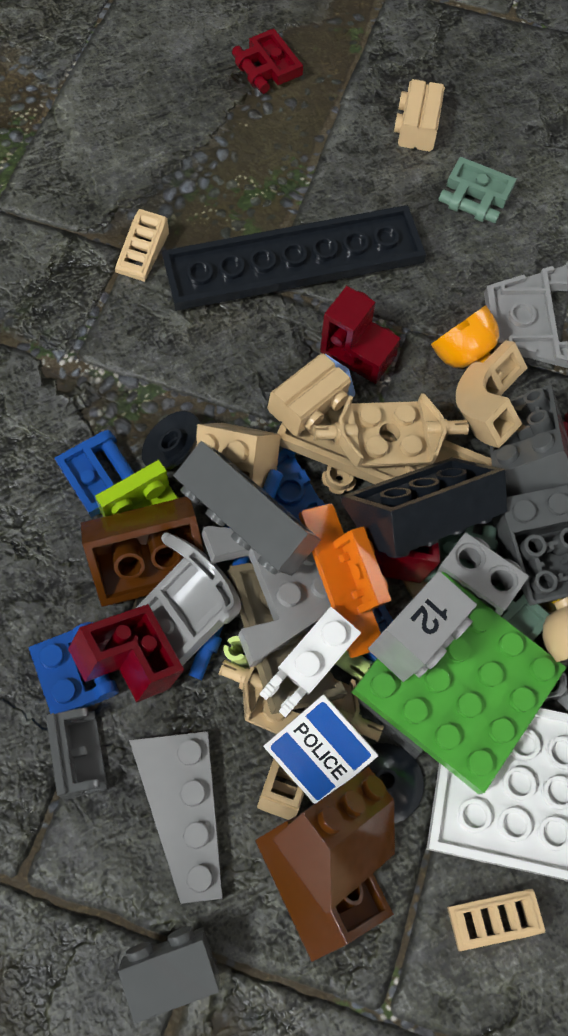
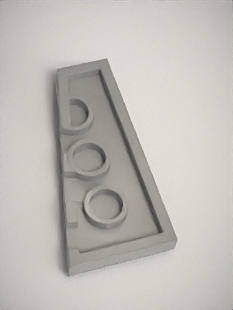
M208 731L129 740L180 904L223 899Z

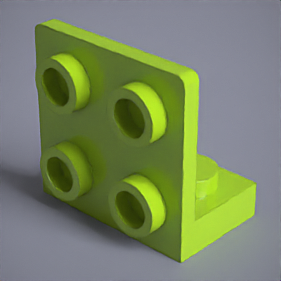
M159 460L95 495L99 509L104 517L178 499L169 486L166 469Z

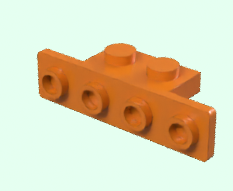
M333 504L303 510L299 513L300 522L321 539L312 551V555L331 607L361 632L347 649L350 658H355L370 653L368 648L381 635L372 610L392 601L388 592V583L382 575L374 555L373 543L368 538L364 526L352 529L344 534Z

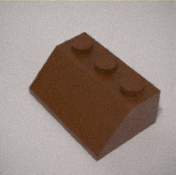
M188 497L81 522L82 545L101 607L147 596L184 558L162 542L161 537L164 533L176 535L204 552L194 509Z
M369 767L308 808L273 838L275 844L325 914L335 908L395 854L394 799L386 790L384 783Z
M294 817L259 837L255 842L299 933L301 941L311 961H314L349 944L394 914L374 874L369 876L329 913L325 914L273 841L276 835L297 818Z

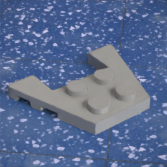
M568 261L566 265L555 269L553 266L543 268L541 273L526 277L521 275L486 287L484 292L485 304L494 315L499 326L500 336L498 344L494 348L495 350L505 340L516 343L522 357L568 368V342H560L558 340L551 291H568Z
M206 526L203 528L201 536L211 563L249 556L274 620L242 628L239 632L238 637L249 667L258 665L265 657L286 646L290 640L302 632L311 629L331 607L312 552L293 576L279 571L274 575L257 561L261 555L252 547L250 550H246L232 539L231 535L234 531L231 528Z

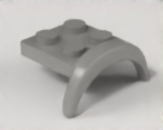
M164 533L161 537L162 542L184 558L136 608L149 604L183 666L224 624L230 623L239 614L241 601L230 580L216 563H211L210 557L188 541L171 533Z

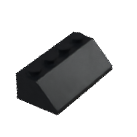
M451 457L341 496L343 506L357 528L364 526L374 549L386 553L388 557L401 558L409 555L413 549L438 543V539L448 535L464 533L466 528L491 522L493 517L507 512L505 469Z

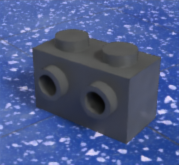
M191 926L180 928L169 934L167 941L153 946L151 942L137 944L126 951L127 956L122 958L118 969L134 1024L219 992L220 976L204 927L194 931Z

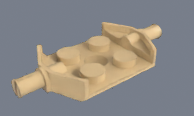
M421 394L418 401L353 404V396H349L338 423H334V425H313L312 427L314 441L334 439V443L341 447L355 467L434 464L443 440L448 435H467L469 432V424H467L468 421L466 419L447 421L425 394ZM389 431L393 433L397 441H386L380 436V432Z
M226 659L224 660L219 675L240 683L239 688L243 692L245 721L277 734L301 714L291 710L286 717L281 713L271 715L267 700L260 695L263 686L257 667L243 668ZM351 679L349 685L342 682L348 692L347 695L342 699L331 702L359 734L378 742L384 726L364 719L359 714L358 697L351 693L356 686L355 680Z

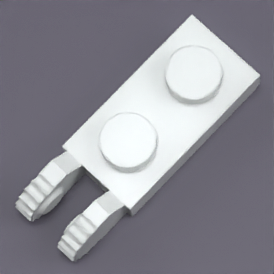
M330 607L278 667L279 671L260 692V695L265 700L272 697L280 688L283 680L288 677L299 688L281 704L279 712L286 717L305 694L309 695L361 632L335 609Z

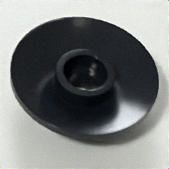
M188 411L175 412L163 418L153 427L144 441L142 447L143 463L148 466L159 460L166 471L182 463L197 445L196 434L197 424H200L199 419Z
M388 743L370 745L378 754V757L364 769L369 767L378 778L383 774H387L393 779V786L386 790L394 799V823H398L409 817L421 802L424 791L422 771L414 757L403 748Z

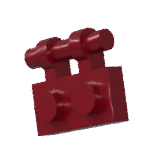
M274 28L249 38L248 49L243 50L239 45L232 49L235 64L241 71L246 72L249 83L253 88H258L262 94L270 89V84L267 82L268 79L272 78L277 85H280L303 75L302 63ZM259 61L262 65L256 67L254 63Z

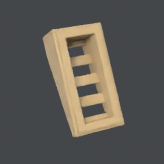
M142 209L137 211L115 266L116 273L146 281L169 235L166 217ZM143 237V238L149 239V240H151V242L146 241V240H143V239H140V238ZM135 249L145 251L147 254L135 251ZM132 259L143 264L142 266H139L133 263H129V260Z
M273 759L257 808L290 820L297 816L304 792L299 786L296 788L275 780L276 776L293 781L277 761Z
M533 889L520 890L447 907L458 951L545 933L544 923ZM517 901L521 903L527 926L521 927L515 905ZM504 904L511 930L504 931L498 905ZM487 908L493 934L487 935L480 909ZM466 912H471L477 934L476 938L470 939L464 917Z

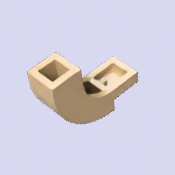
M505 340L483 363L477 361L472 363L462 375L456 389L457 406L463 417L468 421L467 424H469L474 436L481 442L496 448H500L522 425L510 399L502 396L528 368L516 343Z

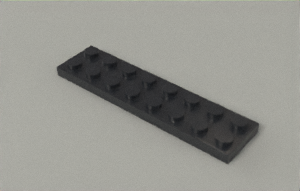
M408 205L163 250L162 258L175 311L421 264L425 262L426 253Z

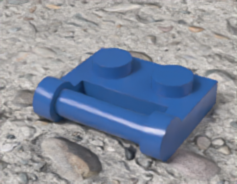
M110 430L102 431L55 457L57 465L91 518L101 513L95 495L114 485L94 454L104 451L122 480L134 474V471L116 446L117 439Z
M94 622L82 623L71 631L28 647L50 714L87 708L112 698L119 693L116 681L111 680L109 674L95 678L96 687L86 691L81 674L68 650L78 629Z

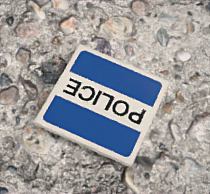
M325 694L320 696L263 746L314 804L349 781L378 757L375 750Z

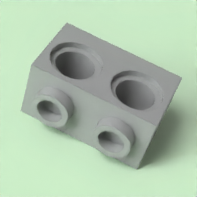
M466 532L437 570V572L446 573L500 616L529 577L516 562L502 558L492 551L484 540L472 537ZM459 559L469 560L473 564L474 569L464 567ZM491 580L502 583L505 591L495 589Z

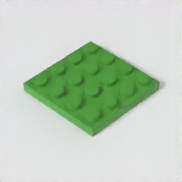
M442 572L443 575L477 604L468 615L473 621L472 624L457 640L454 639L446 648L447 652L432 669H428L420 678L413 674L402 682L376 658L351 693L477 794H483L567 667L560 662H555L553 656L446 573Z

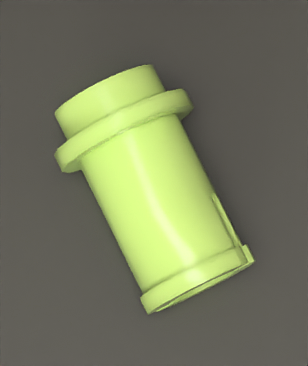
M233 636L229 638L227 642L232 646L224 645L225 656L238 666L250 668L246 656L243 655L244 650L239 637Z
M346 650L335 664L359 682L372 664V661L362 655L350 658Z

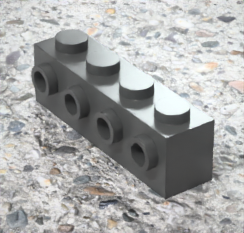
M203 441L199 442L173 475L184 485L180 491L196 504L201 501L209 508L205 512L206 515L222 527L227 524L234 531L231 535L232 539L246 550H250L252 547L261 555L257 561L274 575L279 571L293 576L321 541L319 537L221 452Z

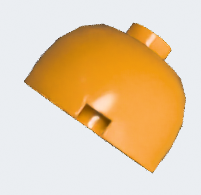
M485 305L431 345L445 364L453 368L463 369L475 361L483 363L491 355L490 352L498 344L500 336L499 326L494 315Z

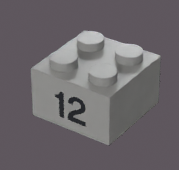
M438 571L371 644L368 650L402 682L413 674L420 678L428 669H432L447 652L446 648L454 639L457 640L472 624L473 621L468 615L477 604Z

